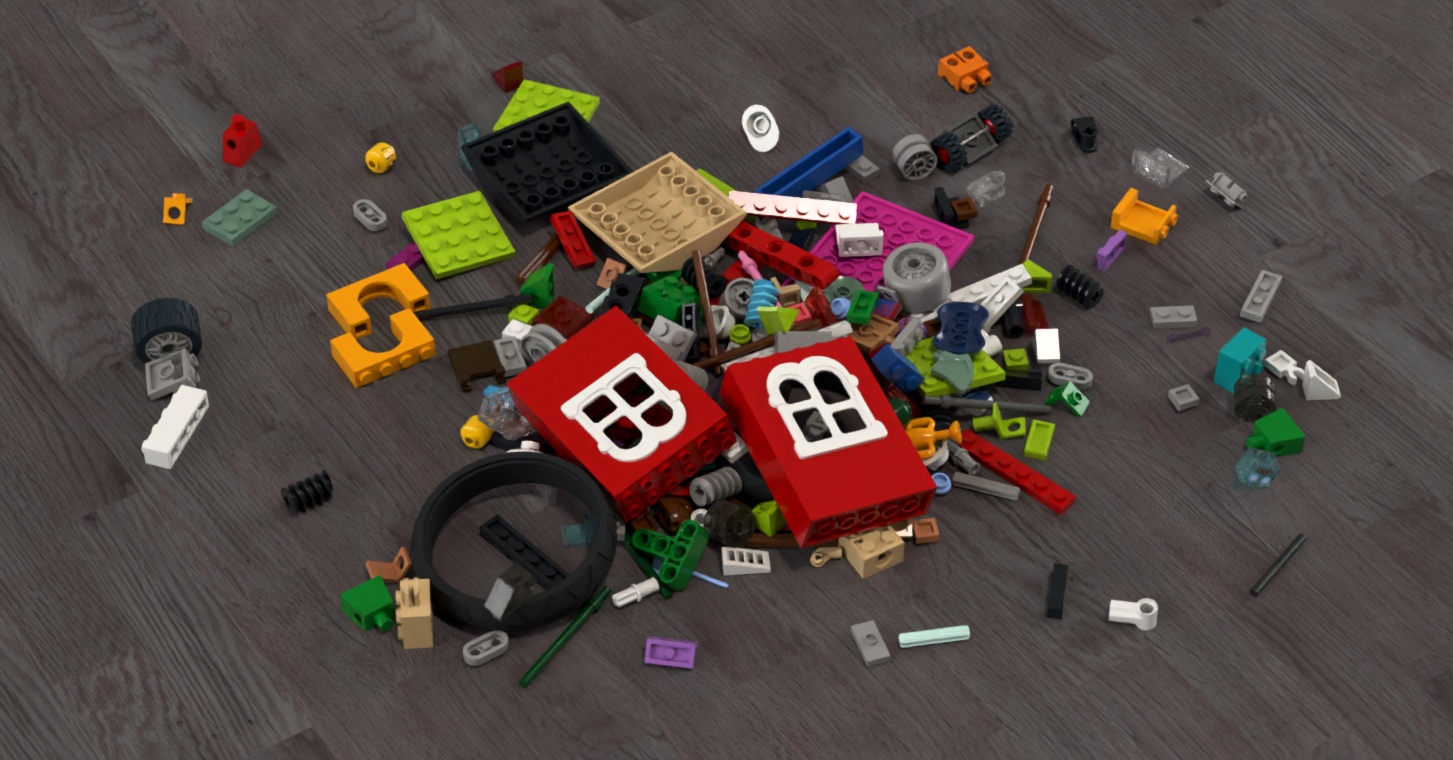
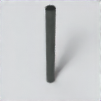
M1300 533L1251 588L1250 594L1257 597L1307 540L1304 534Z

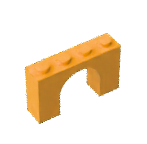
M405 263L326 294L329 312L345 333L350 332L356 340L372 333L370 317L362 308V305L371 299L378 297L392 298L398 301L404 309L410 308L412 312L430 309L429 293Z
M410 308L390 316L391 332L400 342L393 350L383 353L367 351L360 346L350 332L330 340L332 357L356 388L436 355L433 337Z

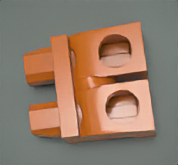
M970 46L957 51L956 54L953 53L939 60L937 75L942 79L947 78L948 82L955 86L954 88L958 92L964 89L971 93L977 88L978 82L986 86L992 81V75L988 71L989 63L983 60Z

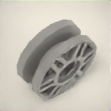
M537 324L530 329L528 334L522 337L519 342L520 351L525 360L530 365H533L564 343L565 339L554 328L546 324Z

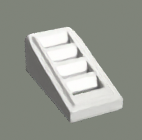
M721 547L723 576L771 573L769 553L767 551ZM758 560H763V564H758Z

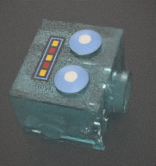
M1250 447L1234 465L1241 483L1267 488L1282 470L1275 453Z

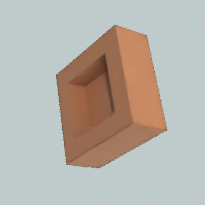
M935 518L912 520V531L916 544L939 541L940 534Z

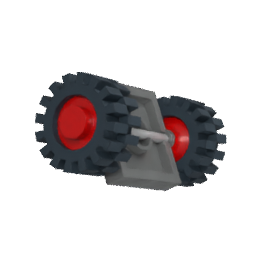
M991 104L978 113L973 112L944 130L943 134L930 142V147L937 156L938 164L936 166L938 168L941 167V170L947 173L953 172L962 165L966 167L995 149L998 143L1010 137L1013 132L1011 129L1013 124L1009 123L1011 118L1006 116L1008 113L1003 112L1002 107L999 108L998 105Z

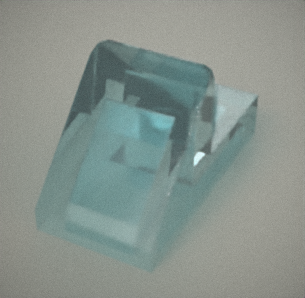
M583 512L584 524L561 526L563 548L592 546L597 529L595 517Z

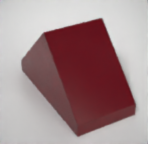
M521 61L504 66L491 73L505 93L518 89L523 82V65Z

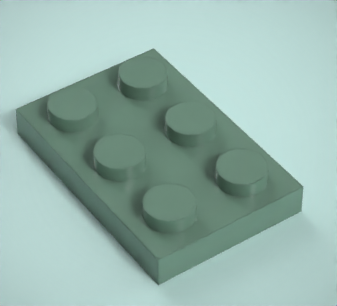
M246 189L202 221V229L234 246L278 213L277 206Z

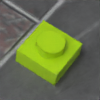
M519 304L508 314V320L511 322L514 319L531 325L539 317V310L527 304Z
M1025 348L1003 350L1002 358L1006 369L1029 370Z

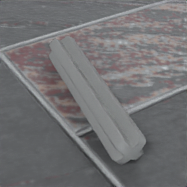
M955 472L952 479V484L955 486L1014 501L1018 500L1020 495L1019 487L960 472Z

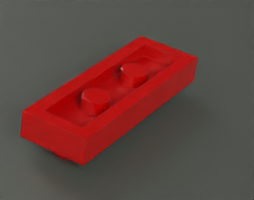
M572 211L552 214L550 221L574 269L579 270L595 266L596 259Z

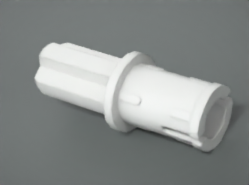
M651 577L637 585L631 584L630 588L612 596L613 603L616 607L620 608L634 601L640 602L643 597L659 591L658 582L654 577Z

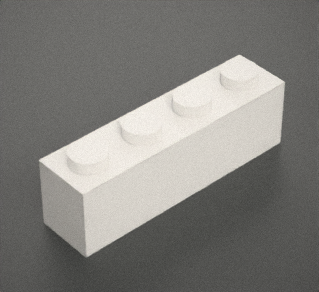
M181 385L177 393L173 394L169 406L163 410L159 422L153 426L150 436L142 444L145 463L167 469L172 468L209 408L206 390Z

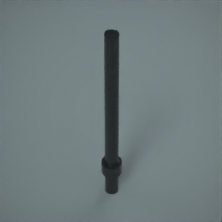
M511 294L505 295V298L414 311L413 313L420 320L505 306L513 308L519 304L532 303L533 300L532 294L519 296Z

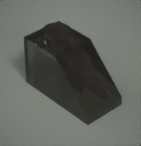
M517 562L498 576L484 605L485 610L502 622L537 593L533 575Z

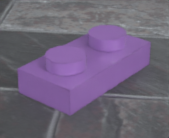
M1119 230L1114 236L1109 238L1103 248L1101 247L1096 254V269L1104 272L1125 250L1127 232Z

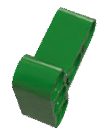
M686 520L681 524L675 539L641 528L633 534L632 544L645 555L663 561L659 578L673 590L680 591L688 585L707 544L709 534L706 529L694 520Z

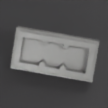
M874 620L851 626V634L867 667L890 661V653Z

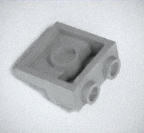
M657 315L649 334L646 335L673 361L684 362L697 333L661 315Z
M184 348L179 352L175 351L169 354L167 357L157 358L146 363L147 395L149 398L155 400L171 392L173 394L177 393L181 385L196 388V383L200 381L199 375L194 368L198 366L196 356L193 353L190 354Z

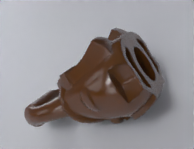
M669 494L662 496L653 506L655 516L660 524L673 535L677 534L683 522L691 520V514L694 512L693 507L696 510H707V508L695 504L691 497H681L680 495L677 497Z

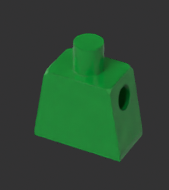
M1281 408L1254 423L1252 436L1246 438V446L1250 451L1260 448L1267 458H1275L1302 453L1306 436L1284 408Z
M380 575L340 594L341 610L364 631H369L377 626L383 632L392 628L393 621L391 619L395 617L394 602Z

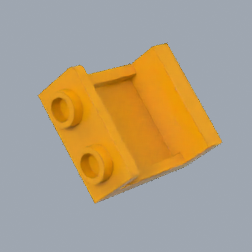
M1130 188L1113 210L1110 228L1125 231L1131 236L1157 245L1162 238H1166L1169 228L1176 224L1178 219L1176 214L1177 206L1172 205L1168 211L1137 200L1139 190Z

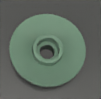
M839 276L825 291H821V295L830 305L834 299L841 297L848 299L852 304L857 291H865V289L858 280L847 276Z

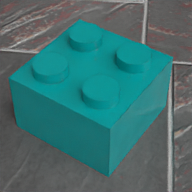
M1245 327L1241 329L1219 351L1214 383L1235 395L1242 389H1246L1254 377H1258L1263 371L1262 361L1267 352L1265 349L1267 339Z

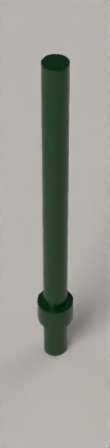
M625 531V541H622V543L648 578L654 577L657 580L659 592L665 600L671 599L673 597L672 592L661 581L659 575L642 552L633 546L632 539Z
M604 586L596 596H592L585 603V608L519 680L520 686L526 688L593 613L598 612L602 607V602L612 592L608 586Z

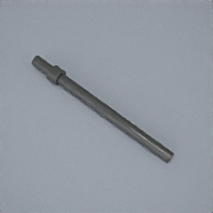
M923 395L922 397L923 405H935L945 409L962 407L993 410V403H997L999 410L1051 413V406L1042 404L951 398L950 395H939V397Z

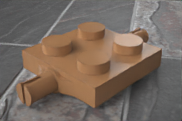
M873 314L868 325L850 323L853 332L847 334V337L852 336L858 349L869 353L881 343L891 345L896 339L893 336L900 329L898 323ZM836 318V323H839L844 320L847 321V318L842 320Z

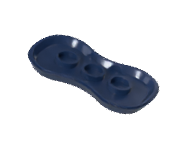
M949 302L942 305L937 311L941 321V329L933 338V344L936 349L957 355L969 354L970 357L979 354L985 346V339L981 334V326L989 317L988 310L982 305L971 302Z

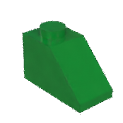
M549 263L529 275L527 282L522 284L520 295L532 294L533 300L532 303L525 304L534 308L550 309L555 297L554 264Z

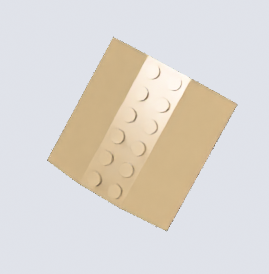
M673 152L662 156L568 207V211H572L575 217L641 273L680 270L685 261L692 257V252L695 250H700L701 257H704L713 252L747 215L744 209Z

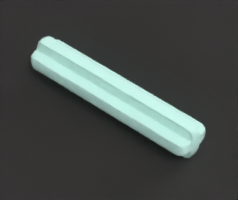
M967 625L901 633L898 636L900 647L905 648L967 640L970 638V630Z

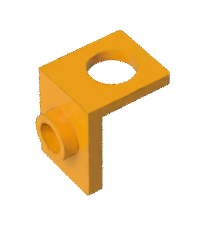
M172 193V197H164L163 223L185 224L186 203H191L192 198H185V194ZM177 207L180 210L179 218L172 219L169 216L170 208Z

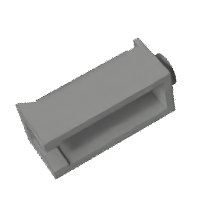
M777 331L775 332V353L791 351L798 347L804 348L819 342L832 341L835 339V336H832V331L826 332V335L825 331H785L783 333Z

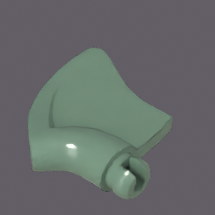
M937 350L933 356L936 364L931 369V374L945 379L957 392L965 393L973 380L974 366L969 354L957 355L948 351Z

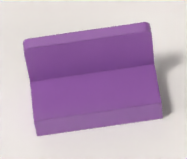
M650 636L647 638L644 663L693 669L698 642Z

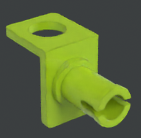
M993 403L992 415L973 418L975 432L995 429L1000 439L1024 436L1026 434L1025 417L1003 420L997 403ZM1013 424L1020 425L1017 431L1011 432L1008 430Z

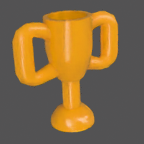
M931 417L912 419L906 426L905 431L923 460L934 455V444L937 440L951 438L956 443H962L961 429L958 421H954L949 429L935 431V421Z

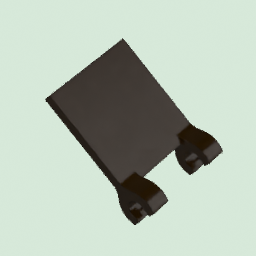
M491 340L448 349V355L459 378L463 393L472 391L470 385L471 378L494 373L498 385L507 383L504 376L506 374L505 368L501 365Z

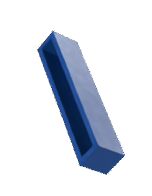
M848 126L754 190V193L803 197L864 155L863 137Z

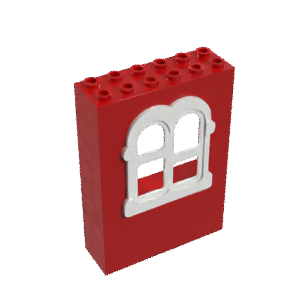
M614 306L506 383L517 410L565 460L587 472L599 483L606 493L614 512L625 523L637 517L650 505L655 504L662 496L674 490L680 483L693 476L699 469L711 463L717 456L730 449L737 442L728 414L617 306ZM645 381L654 390V394L637 407H630L622 397ZM665 401L673 410V417L667 424L654 427L647 424L641 418V414L657 402ZM612 404L617 406L613 413L600 422L594 423L592 421L594 417ZM623 416L628 417L642 432L641 442L631 449H620L603 433L605 428Z
M852 336L836 338L824 343L819 342L804 348L798 347L791 351L778 352L771 356L757 357L750 361L733 363L727 366L719 396L801 549L927 514L937 490V485ZM824 372H832L837 375L850 399L830 405L826 404L814 384V376ZM792 380L799 381L806 387L811 399L787 404L780 393L779 385ZM816 408L831 432L832 437L810 443L805 439L792 414ZM856 409L866 428L847 434L842 433L832 414Z

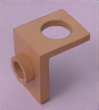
M607 258L597 285L608 289L612 281H616L619 273L624 274L626 270L630 271L632 268Z
M401 547L392 563L367 561L365 565L371 579L380 575L384 582L400 584V580H403L412 562L406 548ZM403 557V558H404V566H403V568L401 569V568H400V561H401V558Z

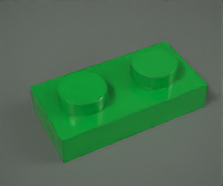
M858 290L846 315L847 322L868 325L880 300L879 292Z

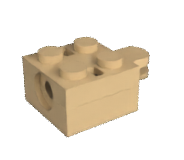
M890 525L838 539V547L842 546V554L863 579L903 562L905 542Z
M419 577L413 580L404 578V580H400V590L396 591V605H400L396 609L397 624H401L398 625V639H403L404 649L433 647L429 579H419Z

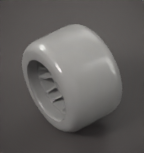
M921 242L905 244L892 251L884 262L883 278L885 287L896 291L903 307L901 310L911 313L926 312L941 305L948 297L951 290L948 261L944 253L936 246Z

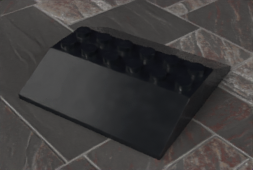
M569 101L461 145V149L483 189L504 213L524 222L531 221L585 198L634 172Z

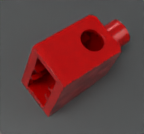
M241 114L232 117V124L223 133V162L240 168L262 145L257 124L244 119V116Z

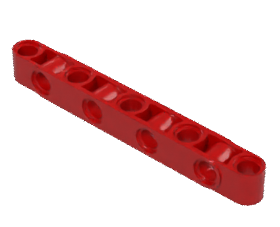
M743 221L721 243L737 252L745 251L750 258L820 291H825L840 276L838 269L830 262Z

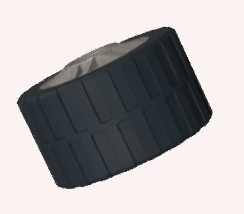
M177 298L155 299L140 306L132 316L131 329L134 350L137 358L144 364L157 358L167 357L169 354L175 351L179 352L184 348L190 354L193 353L197 357L202 349L198 313L194 306L187 301Z

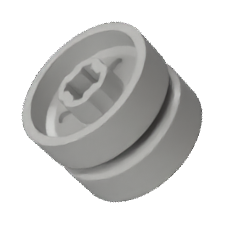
M913 134L904 137L895 145L892 152L897 166L904 177L909 180H919L927 177L937 165V156L922 135Z
M737 278L731 281L719 299L718 306L728 307L729 312L735 318V325L744 324L746 319L745 314L748 311L747 306L750 303L749 298L754 287V281L747 278Z

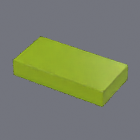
M1038 420L1032 421L1023 457L1046 461L1055 424Z

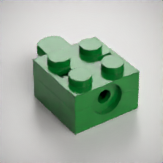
M667 276L642 289L638 307L639 312L654 320L657 315H661L682 325V304L696 303L700 305V326L705 325L700 294L694 287L683 284L675 277Z

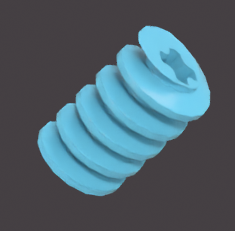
M757 279L753 283L754 287L751 290L752 295L749 298L750 303L747 306L748 311L745 314L744 324L753 328H764L757 308L758 306L776 307L773 304L778 302L775 296H778L780 291L775 288L773 282L766 279Z

